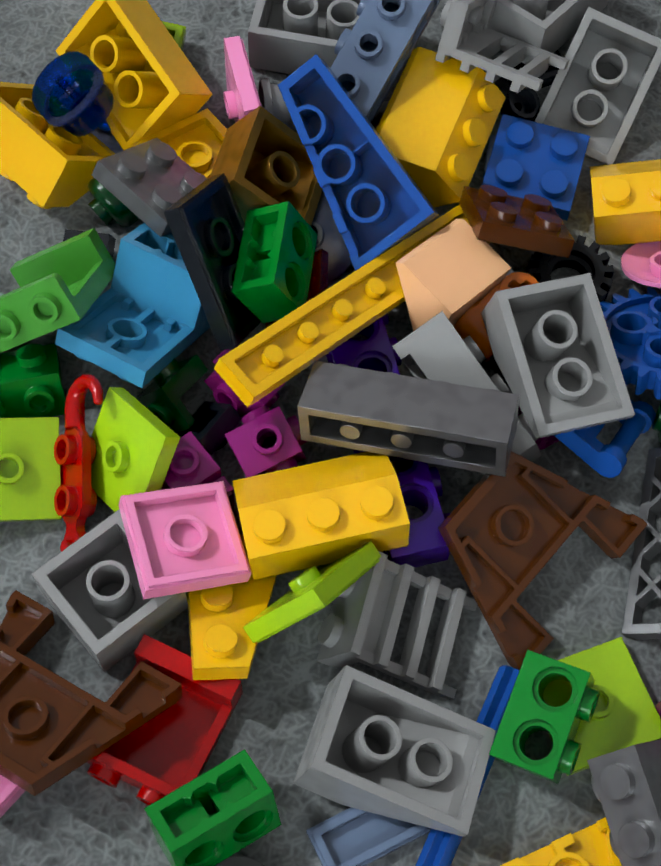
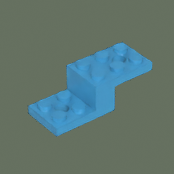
M143 223L121 238L110 289L96 299L81 320L57 329L55 345L73 353L81 360L89 361L117 375L125 382L143 388L174 358L178 357L210 328V324L172 232L160 237Z

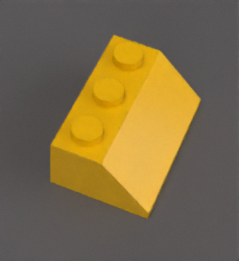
M95 0L56 49L57 54L123 151L131 148V144L196 114L213 95L147 0Z
M417 47L413 49L376 131L431 205L439 207L460 202L464 186L469 187L506 97L494 83L484 80L486 73L483 69L476 67L469 73L459 70L462 61L452 57L446 62L441 63L435 60L437 52Z
M0 82V174L16 182L27 192V198L38 207L44 209L69 207L89 191L88 185L90 180L94 178L92 173L97 161L115 153L38 86Z
M661 159L590 166L595 242L599 245H625L661 241Z
M361 452L232 481L253 580L307 569L314 565L329 564L370 541L373 542L380 552L405 547L409 544L410 522L397 474L387 455Z

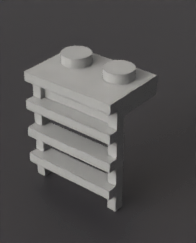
M448 0L440 17V25L444 26L435 57L436 61L444 63L452 57L462 61L459 70L469 73L476 67L487 71L484 80L494 83L500 77L512 81L510 90L519 93L525 87L539 91L543 80L538 77L548 70L549 65L562 70L567 68L569 59L490 29L489 26L497 0ZM501 46L509 48L494 60L489 59L500 51ZM525 55L534 58L519 70L514 69L515 66L524 61Z
M379 551L382 556L379 558L380 561L333 601L331 612L325 618L319 630L318 642L321 646L316 661L336 668L360 662L432 694L454 700L457 689L444 684L462 608L476 611V600L466 596L467 591L460 588L451 589L440 584L441 579L434 576L425 577L414 572L415 567L406 563L403 565L396 564L387 559V554ZM412 585L419 590L399 664L390 661L409 586ZM438 597L444 600V605L425 676L417 671L435 600Z

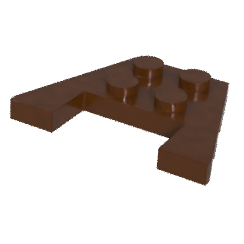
M511 451L505 477L486 473L438 529L507 662L511 667L520 670L527 649L541 654L554 638L517 602V598L573 531L579 526L613 559L621 558L648 524L634 514L627 515L610 506L611 502L595 494L589 495L567 484L568 480Z
M17 590L10 596L6 604L7 613L0 626V775L33 796H36L177 703L183 696L181 683L141 661L108 701H101L25 656L55 624L52 610Z

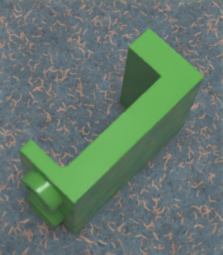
M95 228L17 261L9 269L20 288L0 296V353L70 325L84 317L113 278L115 262Z

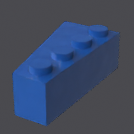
M317 54L278 84L300 140L305 146L313 165L314 174L331 208L335 224L349 251V257L355 271L419 231L439 216L329 66Z

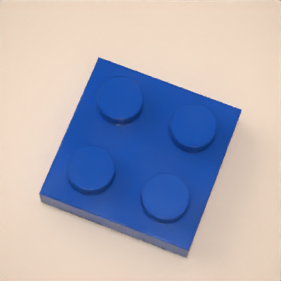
M502 114L482 185H492L501 188L509 196L523 199L526 194L544 197L552 203L559 217L567 221L590 136Z

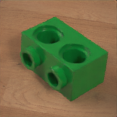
M289 201L249 210L246 214L231 292L262 323L278 321L307 302L318 234Z
M527 649L489 755L496 760L556 784L559 783L562 773L571 775L581 750V743L574 741L581 720L591 721L600 695L599 690L593 689L595 680L591 672ZM554 680H564L572 686V694L568 702L558 707L547 705L543 699L546 686ZM536 731H545L550 733L553 739V747L550 754L540 760L528 758L525 752L526 739Z
M245 749L144 808L156 840L171 866H215L281 825L273 790Z

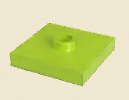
M122 387L108 388L91 435L96 443V457L91 465L92 488L114 512L119 510L120 496L161 490L180 440L179 435Z
M59 417L0 418V522L62 519V516L56 513L54 507L55 493L58 487L61 486L60 465L54 457V445L59 436Z
M370 541L320 570L315 565L308 568L288 583L291 588L289 591L243 627L253 643H260L322 610L380 561L381 554L373 542Z
M622 637L558 660L591 672L595 680L593 689L600 691L598 703L591 721L581 720L574 741L581 743V750L572 774L590 768L587 761L589 759L635 744L661 739V718ZM564 680L550 682L543 693L544 702L553 707L564 705L571 697L572 686ZM548 733L549 736H550V738H551V741H552V743H553L552 736H551L550 733Z

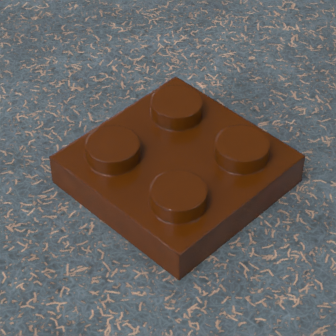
M481 185L480 189L464 186L459 204L478 240L569 258L575 240L548 199L534 194H526L524 199L509 196L503 189L492 185Z

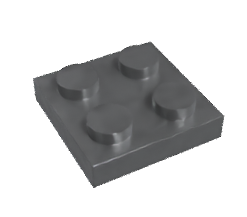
M158 138L98 160L92 176L160 237L171 233L163 211L207 179L183 161L170 145Z

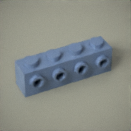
M361 0L356 12L359 18L353 29L346 28L340 35L334 50L337 57L330 69L370 123L373 122L441 0Z

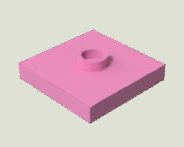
M240 36L224 38L227 91L223 92L228 119L234 118L235 123L261 106L243 39H240Z
M223 481L120 496L118 506L143 600L248 582L252 572Z

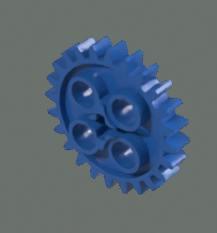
M648 287L647 293L641 295L633 288L629 289L628 298L614 293L612 294L611 303L602 301L600 305L625 384L631 383L636 385V395L642 394L646 389L653 390L655 398L660 400L661 294H658L653 287Z

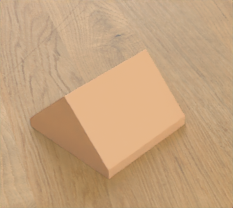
M455 219L396 262L413 331L441 311L444 312L454 327L463 314L497 286L511 269L510 265L486 241L476 238L472 227L464 219Z

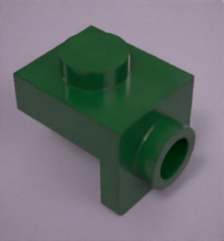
M198 355L180 362L174 358L153 378L154 381L136 399L175 433L187 430L195 423V419L179 398L208 369Z

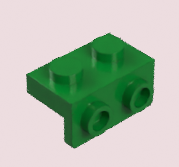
M55 343L48 345L29 344L19 348L17 351L0 354V418L54 417L65 414L66 397L62 385L58 350Z

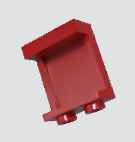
M144 634L134 651L137 663L133 670L141 661L181 683L183 696L177 703L86 763L90 764L87 773L108 786L116 788L120 780L140 789L136 798L149 806L201 775L243 691L242 682L239 679L193 680L191 656Z

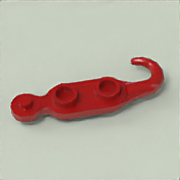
M91 374L81 375L70 386L65 401V433L58 436L54 445V457L60 465L61 486L56 490L54 497V507L56 513L62 516L66 523V533L60 546L61 552L86 534V519L94 514L97 505L95 490L92 488L91 465L96 457V443L85 429V399L88 390H90L93 403L101 405L103 403V389L100 381Z

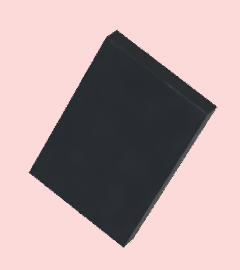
M222 173L209 177L163 211L220 351L236 348L261 323L231 292L245 223L228 179Z

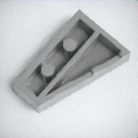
M443 311L392 346L414 377L511 393L497 373L492 377L487 375L480 363L486 360L480 348L470 335L462 339ZM522 413L518 416L512 452L533 462L541 457L542 453L535 442L538 439L534 436Z

